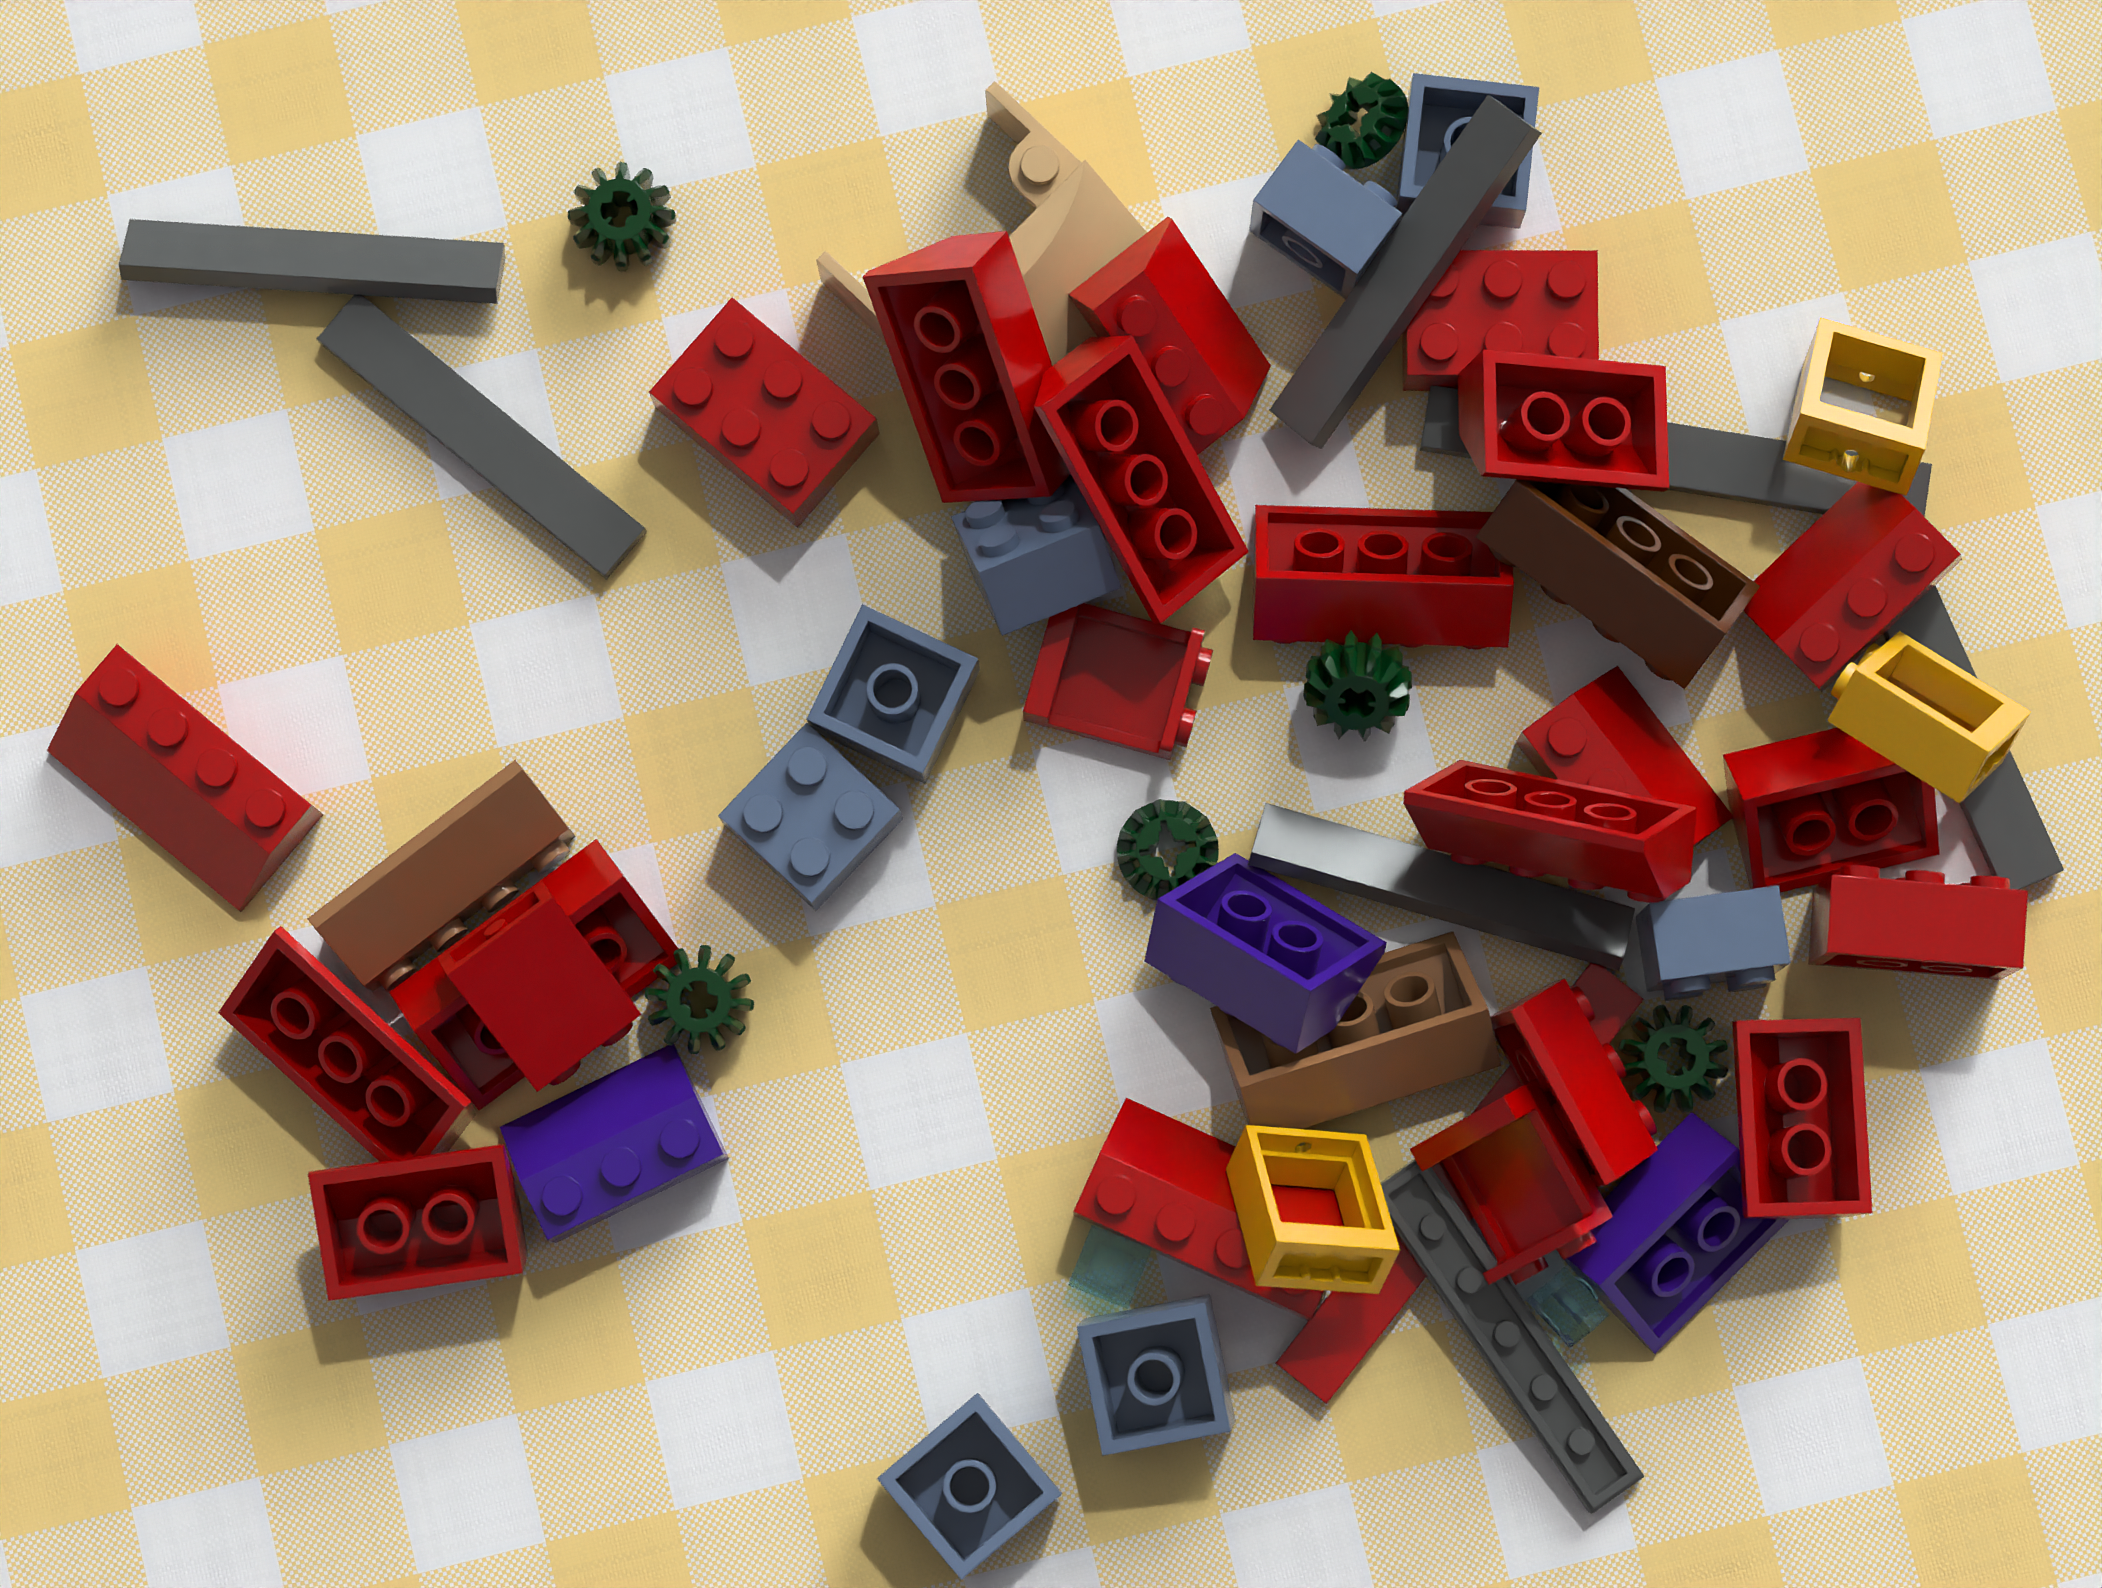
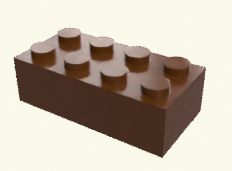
M1516 479L1476 536V538L1489 547L1492 555L1500 562L1522 570L1537 581L1544 593L1552 600L1563 605H1570L1589 619L1596 631L1604 638L1612 642L1622 643L1641 657L1652 673L1664 680L1674 681L1683 689L1688 686L1760 588L1750 578L1624 488Z

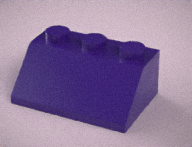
M1234 853L1157 899L1144 962L1166 974L1174 982L1189 988L1217 1005L1226 1014L1235 1016L1266 1035L1275 1044L1285 1047L1296 1054L1336 1027L1385 953L1387 942L1264 869L1248 865L1249 861Z
M675 1044L667 1045L500 1127L522 1188L547 1240L554 1243L568 1238L729 1159Z
M1692 1112L1657 1146V1152L1642 1161L1604 1198L1613 1217L1591 1230L1597 1242L1564 1259L1579 1279L1654 1354L1790 1220L1744 1218L1740 1150Z

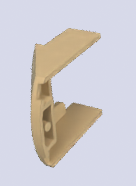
M994 81L985 90L987 115L1018 144L1010 155L1008 166L1010 180L1018 193L1035 208L1009 238L1053 366L1089 337H1097L1068 294L1147 232L1086 160L1083 162L1078 160ZM825 251L816 260L821 282L886 344L868 291Z

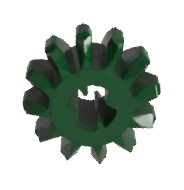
M620 161L617 163L615 179L608 181L604 171L600 168H595L592 171V176L597 188L593 190L586 186H576L574 190L575 197L584 206L575 207L568 211L570 223L582 227L573 236L577 247L581 249L593 246L591 259L598 266L605 263L614 253L615 265L618 271L624 272L628 270L629 255L637 253L640 262L644 266L650 265L653 260L647 247L648 244L666 249L670 244V238L661 228L669 227L676 223L675 211L662 207L671 198L669 189L666 185L651 188L654 177L652 171L647 168L639 171L632 181L630 180L628 165L625 162ZM619 207H630L632 215L627 217L625 227H615L612 218L618 217Z
M1350 630L1347 636H1345V645L1343 646L1326 638L1324 645L1321 646V656H1311L1306 665V678L1308 680L1304 684L1303 693L1306 706L1314 707L1313 717L1316 720L1317 726L1334 723V732L1338 740L1349 729L1358 730V734L1364 742L1371 735V727H1376L1389 734L1395 724V716H1405L1409 708L1410 695L1408 692L1412 688V672L1409 671L1408 666L1403 665V655L1399 650V646L1382 649V640L1378 633L1372 636L1367 643L1358 642V638Z
M709 945L700 946L698 951V967L695 968L691 967L685 950L683 948L677 949L673 953L674 959L682 973L676 976L668 967L662 964L656 965L653 970L658 978L670 984L668 991L658 988H648L645 990L646 999L666 1001L667 1009L656 1011L648 1016L649 1023L653 1026L664 1022L670 1017L676 1024L664 1037V1042L669 1046L679 1039L684 1029L691 1031L688 1041V1052L690 1054L699 1053L701 1048V1032L708 1031L712 1046L716 1051H720L726 1047V1044L717 1026L723 1023L737 1035H741L746 1029L745 1025L740 1020L729 1015L731 1008L742 1011L754 1009V1000L732 997V990L743 988L751 983L750 976L747 973L741 974L727 982L723 975L735 962V957L730 953L720 960L716 970L708 968L712 955ZM693 981L706 982L707 992L718 997L715 1011L710 1007L706 1008L707 1017L697 1018L692 1016V1006L682 1003L684 989L694 990L691 983Z
M1665 1005L1656 1006L1653 1009V1020L1656 1029L1641 1017H1637L1631 1022L1633 1031L1643 1043L1632 1039H1623L1619 1043V1051L1638 1057L1637 1062L1624 1065L1626 1071L1624 1078L1640 1074L1644 1080L1633 1089L1631 1096L1635 1100H1640L1653 1088L1657 1091L1653 1106L1654 1111L1658 1113L1666 1111L1672 1093H1674L1677 1107L1681 1113L1692 1111L1693 1098L1690 1089L1705 1101L1711 1100L1716 1095L1713 1087L1703 1075L1714 1079H1723L1727 1076V1067L1709 1061V1056L1718 1055L1728 1049L1726 1041L1717 1040L1706 1044L1703 1036L1714 1028L1715 1022L1708 1017L1700 1022L1695 1029L1690 1028L1689 1025L1693 1016L1691 1006L1683 1005L1679 1009L1675 1024H1672L1669 1011ZM1671 1043L1679 1045V1056L1688 1060V1068L1681 1067L1674 1072L1675 1075L1666 1073L1667 1062L1658 1058V1050L1660 1049L1664 1052L1672 1046Z

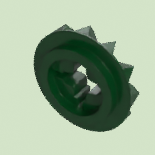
M1371 72L1363 81L1349 77L1346 91L1341 95L1329 93L1332 106L1328 111L1317 115L1322 129L1315 137V140L1319 145L1326 147L1344 162L1345 169L1356 170L1371 166L1384 158L1395 147L1405 130L1408 115L1407 98L1395 82ZM1363 108L1368 113L1361 118L1362 126L1359 127V134L1351 125L1357 122V112Z
M1158 799L1136 809L1119 833L1117 860L1120 870L1132 888L1150 899L1157 900L1214 866L1218 861V839L1208 817L1186 801ZM1161 824H1166L1167 832H1171L1174 842H1184L1185 845L1195 843V847L1187 848L1186 852H1181L1177 855L1176 865L1174 866L1175 876L1172 877L1169 876L1168 867L1164 866V861L1161 857H1151V855L1140 856L1139 853L1149 851L1150 847L1159 844V834L1162 832Z

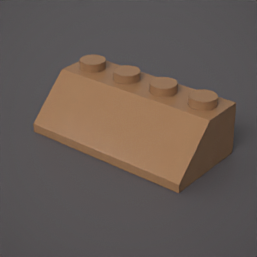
M514 760L307 919L365 988L373 992L382 985L387 992L404 982L417 970L413 961L432 946L437 952H441L459 940L468 931L463 922L484 907L488 913H491L511 900L519 891L514 883L535 868L539 874H542L564 859L570 852L565 844L572 840L575 835L529 775Z
M1453 931L1385 952L1336 1027L1296 1054L1285 1047L1275 1044L1269 1037L1235 1016L1226 1014L1218 1006L1210 1008L1235 1090L1248 1125L1304 1129L1501 1066L1489 1009Z

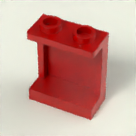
M1085 603L1050 616L1023 709L1024 721L1171 761L1174 746L1187 747L1197 711L1185 708L1191 684L1204 687L1213 650L1202 647L1205 630L1192 627L1190 632L1163 624H1153L1152 621Z
M542 880L437 957L448 978L537 1092L548 1084L555 1086L569 1079L579 1069L581 1059L600 1045L608 1047L620 1041L631 1030L633 1026L632 1021L642 1015L624 988L620 986L576 928Z
M1536 1079L1410 1148L1422 1172L1442 1161L1497 1259L1496 1266L1482 1273L1488 1285L1507 1275H1510L1515 1285L1525 1281L1549 1267L1544 1255L1556 1249L1562 1260L1576 1254L1597 1242L1591 1230L1613 1217Z

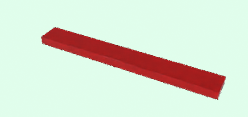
M1589 963L1570 987L1578 986L1587 997L1595 1015V1019L1589 1023L1601 1045L1606 1042L1610 1044L1644 1000L1603 966ZM1511 1065L1507 1067L1471 1114L1522 1086ZM1443 1162L1435 1164L1431 1168L1470 1222L1473 1216ZM1396 1233L1400 1251L1379 1294L1331 1291L1315 1311L1313 1318L1304 1325L1275 1362L1277 1366L1325 1404L1329 1402L1426 1278Z

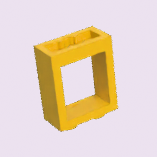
M1820 317L1803 362L1783 460L1907 496L1926 449L1943 353ZM1861 372L1870 374L1872 376H1865ZM1824 376L1910 401L1911 407L1907 427L1820 402ZM1854 450L1858 455L1849 456L1845 451Z
M1899 631L1882 647L1873 643L1864 653L1858 665L1850 662L1846 666L1831 691V695L1837 698L1838 702L1827 721L1960 804L2003 763L2031 711Z
M1245 1125L1227 1165L1226 1172L1256 1286L1379 1294L1400 1249L1367 1135ZM1306 1142L1303 1146H1297L1299 1143ZM1271 1184L1334 1189L1345 1227L1281 1222Z

